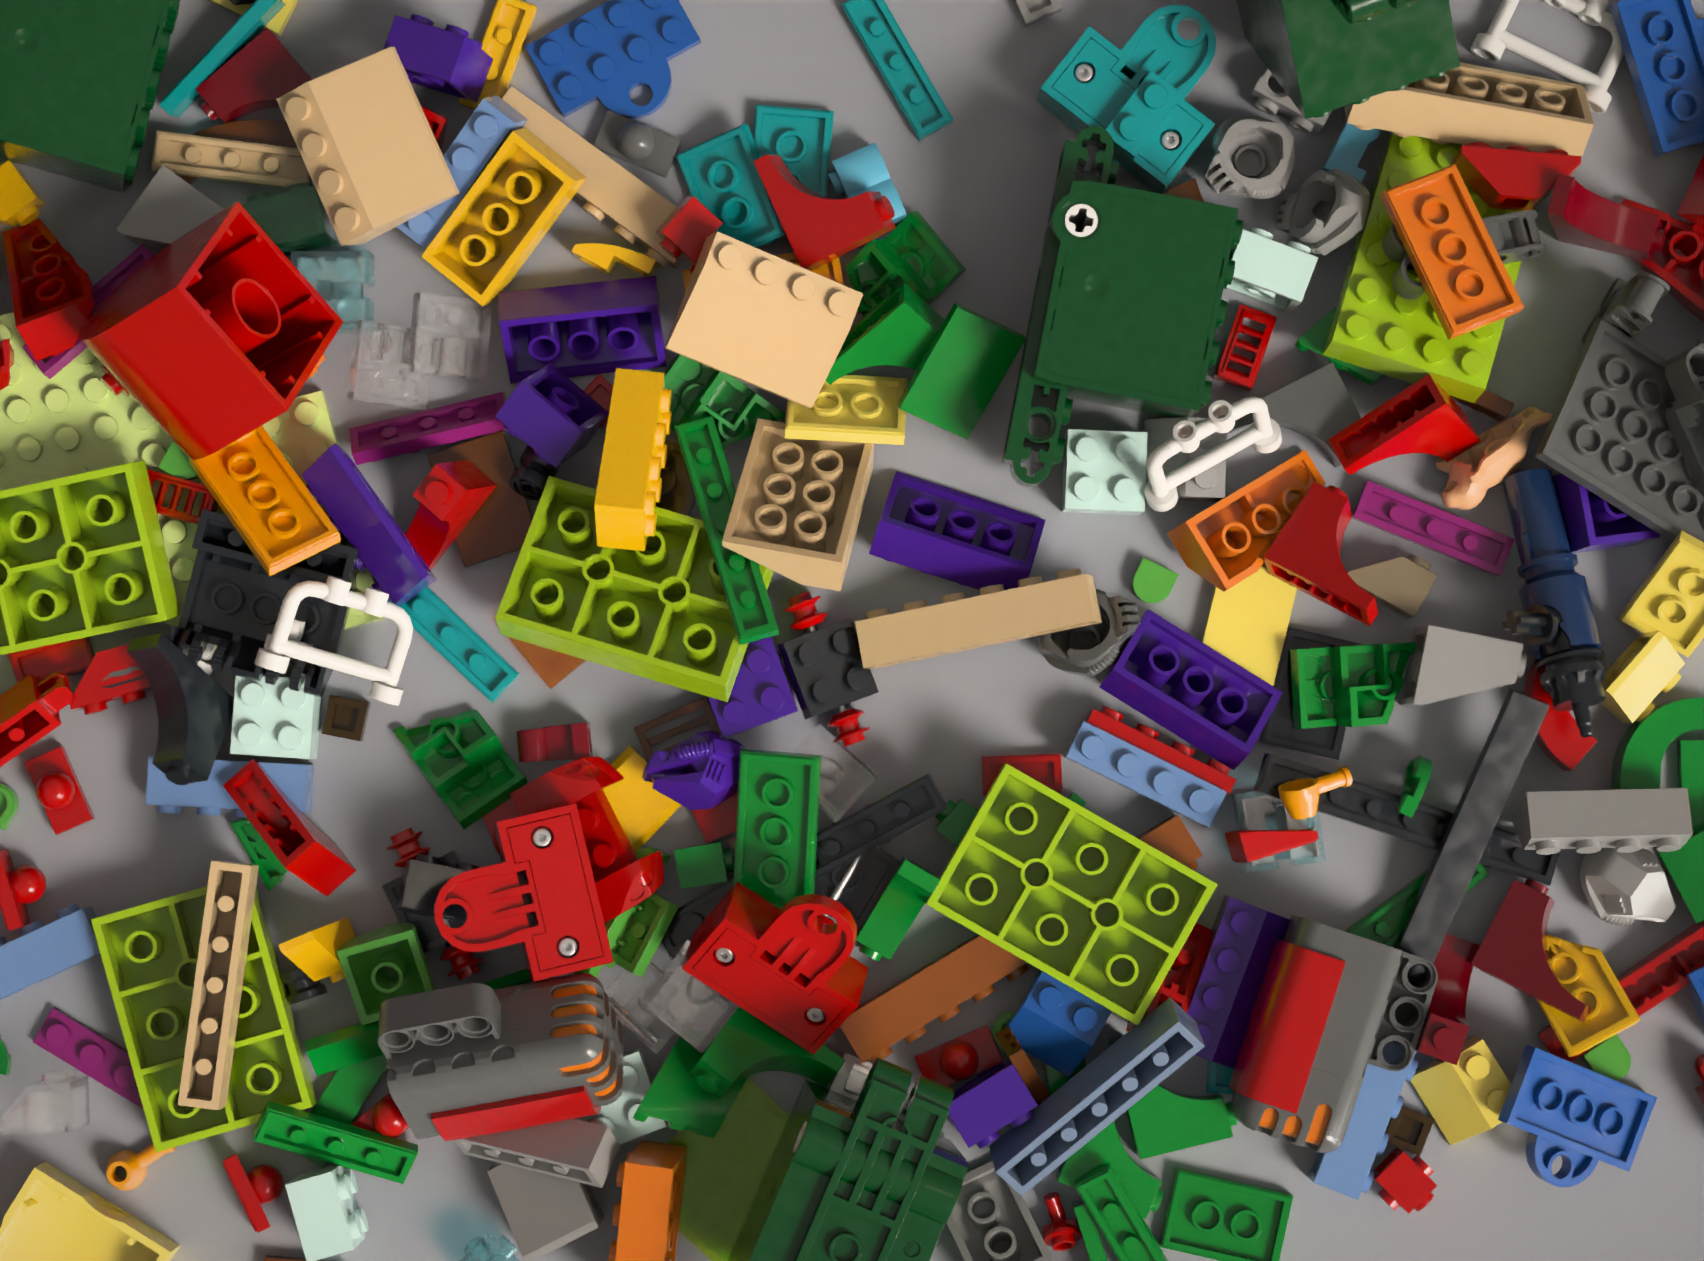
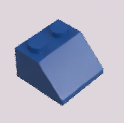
M1039 969L1006 1027L1009 1026L1026 1053L1070 1077L1093 1046L1112 1011Z

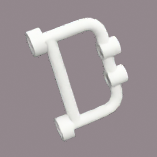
M1502 0L1487 33H1478L1470 48L1471 52L1483 60L1497 63L1506 48L1583 85L1590 112L1604 114L1612 99L1607 89L1624 56L1613 16L1606 11L1609 6L1608 0H1543L1551 7L1557 9L1564 8L1578 15V18L1586 24L1601 26L1610 32L1613 40L1612 45L1597 75L1506 31L1520 0Z
M1254 396L1243 398L1233 404L1219 400L1210 405L1208 409L1209 417L1197 424L1188 420L1178 422L1173 428L1174 437L1159 445L1147 459L1146 471L1149 482L1145 487V496L1148 505L1158 512L1172 509L1178 501L1177 486L1250 445L1260 453H1271L1278 449L1282 442L1281 429L1279 424L1270 418L1265 401ZM1249 413L1253 414L1254 422L1249 428L1164 475L1162 465L1167 459L1180 451L1183 453L1195 451L1199 447L1200 440L1214 432L1227 433L1233 429L1235 420ZM1221 415H1226L1224 418H1217ZM1185 435H1191L1188 438H1182Z
M329 575L326 583L307 580L296 584L288 590L283 599L268 649L259 648L254 664L275 672L286 673L291 657L373 681L368 694L369 697L399 706L404 690L396 686L413 633V625L407 612L398 605L387 602L389 594L366 587L364 595L350 591L351 582ZM308 596L316 597L330 603L347 606L394 621L397 626V634L386 668L288 640L301 600Z

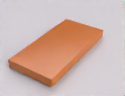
M1455 164L1383 191L1380 196L1448 340L1521 312L1524 306Z

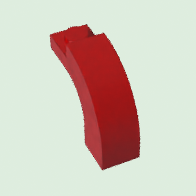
M1534 661L1527 676L1524 694L1545 701L1550 705L1536 735L1535 742L1543 753L1563 771H1572L1598 740L1593 736L1581 737L1576 721L1569 711L1554 710L1551 695L1540 686L1539 676L1541 673L1536 672V663Z

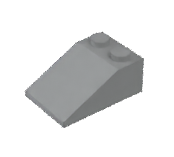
M993 1160L967 1172L955 1207L946 1222L963 1261H1054L1023 1197L995 1172Z

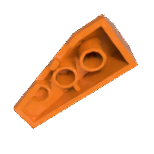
M1303 450L1167 532V535L1185 565L1224 592L1259 570L1264 563V555L1313 483L1316 482L1324 486L1325 481L1307 451Z

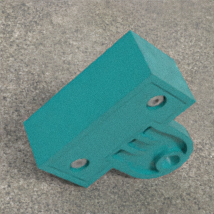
M1172 4L1157 9L1147 17L1121 50L1089 26L1041 86L1036 101L1078 134L1089 126H1099L1106 129L1148 73L1153 70L1182 92L1183 96L1134 160L1114 145L1112 160L1119 161V166L1151 191L1163 194L1208 137L1215 123L1184 100L1206 73L1215 56L1216 37L1212 25L1201 12L1186 5ZM1191 20L1198 26L1199 35L1195 39L1186 40L1178 34L1177 25L1181 21Z

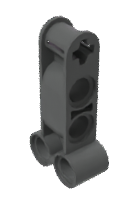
M1524 210L1482 218L1503 264L1531 259L1547 251V246L1541 244L1536 226L1537 211ZM1392 223L1382 240V249L1385 255L1391 260L1400 262L1399 267L1393 274L1392 286L1395 292L1402 298H1419L1425 290L1421 282L1412 281L1406 273V270L1415 271L1402 242L1398 239L1397 231Z
M1638 271L1627 281L1617 278L1608 290L1598 313L1588 326L1581 342L1585 344L1593 323L1601 319L1630 338L1635 337L1651 325L1653 321L1651 314L1658 301L1669 292L1670 286L1657 276L1643 271Z

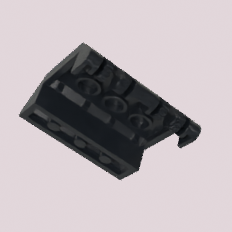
M202 509L192 548L198 550L178 627L171 626L168 639L185 655L188 652L187 656L196 664L201 659L208 643L217 645L211 659V668L213 670L222 671L227 661L226 673L261 681L266 669L255 665L254 662L259 648H264L267 634L272 635L283 599L288 590L296 584L307 580L326 583L329 575L351 582L350 591L354 592L359 549L335 544L269 576L229 518L224 514ZM305 597L301 600L294 620L305 622L300 642L338 654L350 607L330 603L316 597ZM290 657L289 664L295 665L290 674L289 688L299 691L306 677L304 693L322 697L333 669ZM267 669L265 683L274 685L279 679L280 673Z

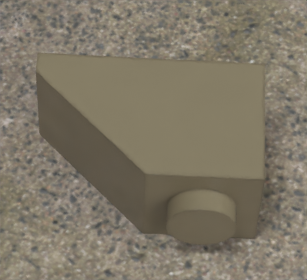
M1412 554L1409 555L1408 559L1401 556L1347 572L1358 586L1375 597V601L1408 619L1415 617L1438 576L1429 571L1431 564Z

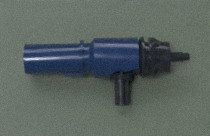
M1544 468L1530 469L1513 474L1502 481L1521 562L1517 571L1519 577L1525 579V584L1519 591L1523 611H1508L1506 613L1508 620L1502 622V627L1504 630H1510L1512 635H1523L1531 643L1536 663L1535 669L1537 673H1541L1539 676L1540 686L1551 695L1555 711L1573 710L1580 735L1586 738L1593 735V722L1589 707L1599 704L1606 699L1603 681L1607 674L1606 663L1601 661L1605 658L1604 650L1601 649V641L1586 578L1576 572L1574 568L1578 564L1577 555L1570 551L1552 471Z

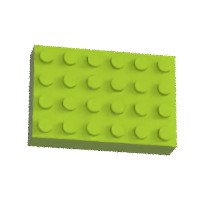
M1391 132L1384 144L1370 192V207L1363 232L1358 234L1323 355L1412 384L1430 374L1448 395L1475 403L1486 390L1506 318L1448 340L1426 292L1416 299H1405L1395 292L1392 286V277L1400 262L1391 260L1382 249L1383 237L1392 225L1391 218L1380 197L1383 191L1451 166L1453 158L1461 148V145L1451 142L1449 144H1439L1430 138L1413 135L1401 137ZM1463 179L1481 219L1519 212L1516 210L1490 208ZM1522 261L1504 264L1514 287ZM1406 270L1408 277L1412 281L1421 282L1416 271Z
M145 460L0 491V655L162 622L181 615Z
M549 476L495 616L500 634L728 702L748 643L739 644L702 520L655 507L654 512L657 513L655 536H647L645 551L598 547L594 510L597 489ZM759 564L767 590L774 571Z
M1004 763L939 877V884L925 904L1138 1026L1218 884Z
M257 885L227 1104L220 1110L178 1105L207 886L91 919L155 1152L255 1124L258 1122L267 1101L298 1110L307 1109L317 1104L292 1009L287 1000L288 995L285 984L282 983L280 978L281 970Z

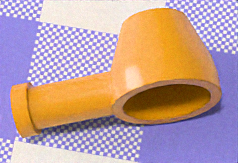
M1344 766L1338 768L1336 772L1315 779L1301 778L1291 780L1278 787L1279 796L1292 819H1306L1316 815L1319 794L1341 786H1351L1352 776L1349 769Z
M152 1143L138 1153L131 1150L119 1151L110 1157L105 1166L106 1180L117 1190H132L143 1182L146 1176V1166L166 1153L176 1150V1147L155 1152ZM117 1166H122L126 1169V1179L123 1180L117 1177Z

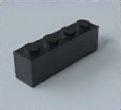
M418 854L416 860L410 859L405 862L396 910L434 917V904L438 893L450 878L480 867L460 862L456 863L455 868L440 865V858ZM454 904L445 908L443 919L465 923L467 915L463 907Z

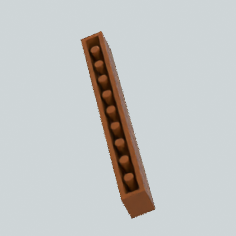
M1177 814L1170 816L1136 837L1192 870L1198 867L1195 860L1203 856ZM976 934L858 1006L840 1025V1028L861 1063L870 1059L873 1064L877 1057L884 1059L891 1055L893 1051L890 1046L903 1038L908 1044L927 1032L924 1026L934 1019L938 1018L940 1023H943L961 1012L958 1005L972 997L974 1002H977L994 992L995 989L992 984L1006 976L1010 982L1029 970L1026 965L1027 962Z

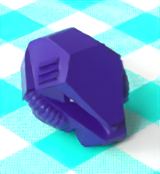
M703 731L677 744L670 752L655 751L644 769L642 778L644 781L653 783V789L690 810L711 809L738 792L740 751L745 749V747L734 739L720 738L715 731Z

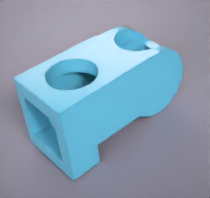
M1346 122L1321 170L1329 171L1337 168L1362 182L1367 171L1357 166L1366 148L1374 143L1381 130L1375 128L1372 130H1362Z

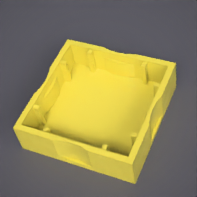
M48 1162L34 1167L4 1215L0 1227V1261H171L180 1246L175 1241Z

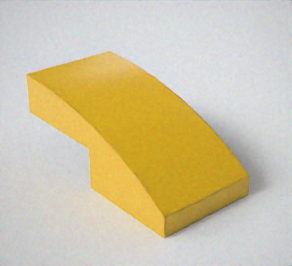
M583 243L575 244L572 249L575 258L607 275H610L616 262L644 277L653 276L658 268L655 259L619 246Z

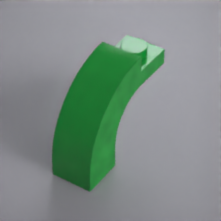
M1683 698L1664 702L1655 706L1652 712L1641 721L1635 720L1624 733L1616 749L1612 766L1611 788L1660 789L1661 763L1669 744L1685 732L1704 730V698Z

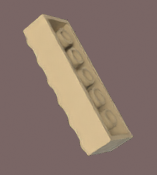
M1461 62L1460 67L1448 70L1440 77L1425 78L1410 83L1402 90L1387 91L1370 97L1364 103L1344 106L1347 124H1353L1362 130H1372L1375 128L1391 131L1401 137L1413 135L1430 138L1439 144H1449L1452 142L1467 145L1473 142L1488 144L1489 148L1506 149L1511 146H1523L1528 148L1530 152L1541 153L1549 150H1564L1568 152V155L1581 156V158L1594 126L1583 85Z

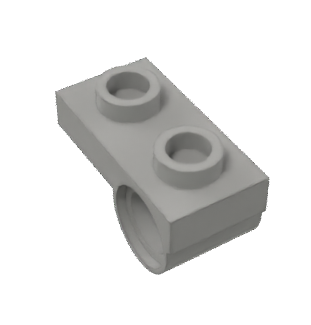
M1267 69L1264 75L1259 78L1249 98L1256 101L1255 106L1267 114L1276 115L1278 112L1291 119L1289 124L1303 133L1310 134L1313 131L1318 134L1324 127L1331 112L1323 117L1305 119L1287 93L1277 94L1269 88L1268 80L1274 76Z

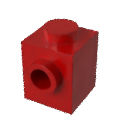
M1396 1147L1373 1170V1179L1383 1188L1377 1194L1394 1211L1399 1206L1408 1214L1413 1209L1420 1211L1434 1197L1432 1191L1437 1185L1429 1178L1434 1171L1418 1155L1411 1159L1404 1151Z

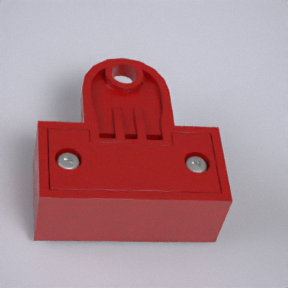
M576 803L496 822L494 828L503 863L465 871L450 878L440 889L436 898L434 922L440 935L452 947L466 952H484L522 943L530 982L614 962ZM457 904L465 909L467 919L463 926L451 928L444 923L443 912L447 906Z
M738 881L694 931L681 968L813 1055L858 1007L868 972V967L850 956L857 938V925L851 912L839 901L825 895L806 894L794 897L779 909ZM821 914L830 915L836 919L837 923L832 925L824 924L818 920L817 916Z

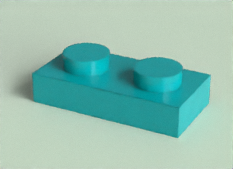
M1151 70L1105 129L1111 135L1113 145L1134 160L1181 99L1183 93Z

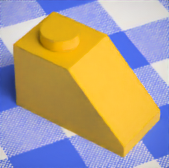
M8 160L0 166V225L14 227L20 224L24 226L39 216L40 211L38 209L46 203L21 169L15 163Z
M347 917L278 944L280 951L314 982L329 976L331 982L335 983L345 978L336 951L342 944L356 936Z

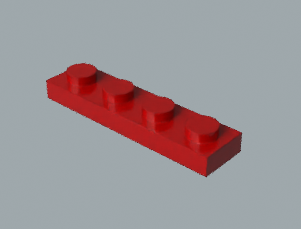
M1102 706L1100 712L1095 709L1090 710L1085 722L1230 794L1237 780L1228 775L1231 768L1209 758L1207 764H1204L1192 758L1195 750L1177 741H1173L1170 747L1157 740L1160 734L1157 731L1140 723L1134 729L1121 722L1124 715L1106 706Z

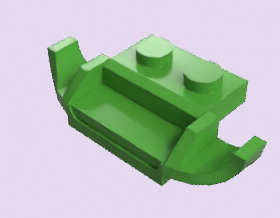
M644 848L635 851V854L639 860L660 849ZM661 850L663 863H668L671 855ZM654 892L631 909L605 922L614 962L604 964V966L613 969L616 963L632 974L643 977L679 906ZM603 965L574 973H589L597 978Z

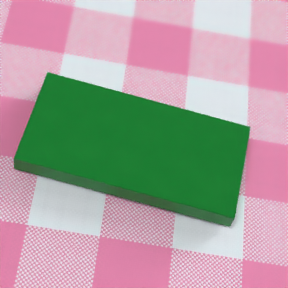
M742 749L740 751L733 886L738 881L781 909L794 897L814 894L822 755Z

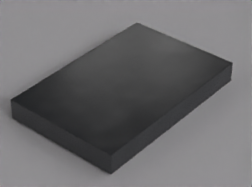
M1288 627L1273 686L1283 692L1263 728L1260 742L1339 760L1346 730L1345 726L1294 728L1290 649L1360 645V643Z

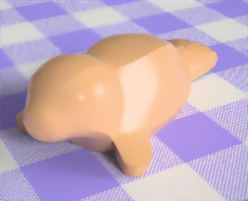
M1529 406L1517 415L1485 430L1478 435L1481 440L1479 443L1448 463L1439 457L1436 460V468L1449 473L1446 487L1441 495L1443 504L1447 508L1469 510L1479 505L1489 488L1501 483L1518 469L1526 455L1532 431L1550 422L1553 415Z

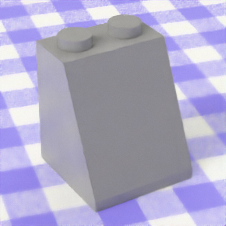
M162 165L115 230L138 247L144 244L148 249L160 251L223 211L224 208Z
M1433 625L1417 627L1414 630L1412 642H1416V650L1414 654L1409 656L1400 705L1407 707L1425 705L1515 684L1517 677L1523 676L1526 667L1527 654L1522 653L1523 644Z
M497 1162L487 1171L524 1261H533L599 1228L604 1218L587 1184Z

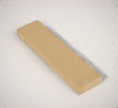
M156 131L151 167L153 172H158L161 166L164 165L176 175L310 192L312 179L298 148Z

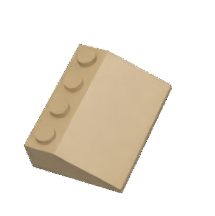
M389 47L310 80L276 99L341 246L364 244L459 194V190L395 47Z
M717 231L705 239L665 349L810 409L850 331L863 293Z
M758 418L722 539V546L799 584L841 591L873 471L874 443L785 438L786 423Z

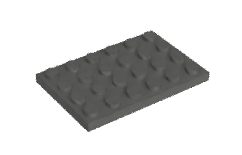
M1601 319L1592 325L1534 457L1669 541L1673 542L1682 530L1704 542V497L1700 494L1693 481V477L1666 420V409L1674 406L1672 402L1676 401L1665 375L1667 360Z

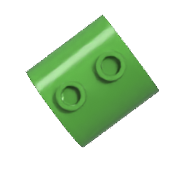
M396 923L373 929L348 940L336 951L361 1025L379 1021V1009L385 1000L436 990L413 923Z

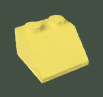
M1659 630L1640 633L1607 670L1603 681L1606 699L1601 704L1623 724L1633 723L1635 720L1639 722L1648 716L1655 708V705L1652 703L1653 699L1661 690L1667 693L1681 678L1678 671L1685 663L1664 634Z
M1473 1035L1465 1040L1457 1065L1436 1058L1417 1070L1410 1081L1430 1115L1435 1119V1123L1449 1145L1490 1130L1502 1123L1498 1118L1511 1083L1482 1038Z

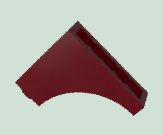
M267 28L196 88L197 92L203 97V100L198 105L213 122L219 117L224 123L233 122L258 110L280 108L276 100L277 98L312 80V78Z
M1558 174L1547 210L1558 241L1647 262L1652 261L1654 251L1661 252L1667 229L1661 228L1660 215L1608 200L1584 188L1574 177Z
M1529 878L1526 879L1524 884L1514 879L1471 965L1584 1023L1591 1008L1576 999L1565 989L1550 963L1546 931L1550 912L1555 901L1546 895L1549 888Z
M1446 934L1433 963L1437 969L1438 979L1415 1049L1416 1051L1457 1065L1470 1027L1466 1022L1465 1012L1467 992L1473 970L1471 962L1480 945Z

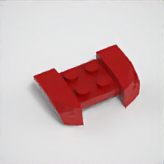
M600 756L585 757L543 774L511 792L510 796L521 816L577 804L605 923L651 896L664 883L663 859L661 850H658L638 860L603 789L625 778Z

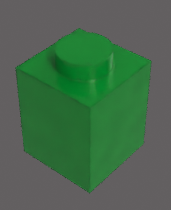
M722 841L674 850L680 890L728 882V873L734 872L731 848L724 849Z

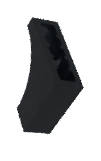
M162 633L133 638L127 653L137 662L145 674L153 692L158 715V741L152 764L161 770L170 782L177 785L207 781L233 713L234 697Z

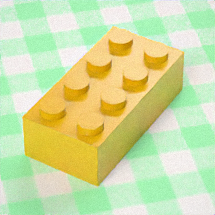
M527 128L514 130L421 257L481 306L495 302L499 298V292L505 290L586 181L587 177Z
M616 368L594 502L598 547L645 551L647 536H655L657 513L654 512L655 503L660 502L662 489L660 471L661 468H665L667 456L665 438L666 435H670L672 411H670L671 389H665L664 373Z

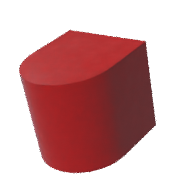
M237 201L160 250L132 272L88 317L79 332V339L190 459L197 460L219 451L288 411L343 324V321Z

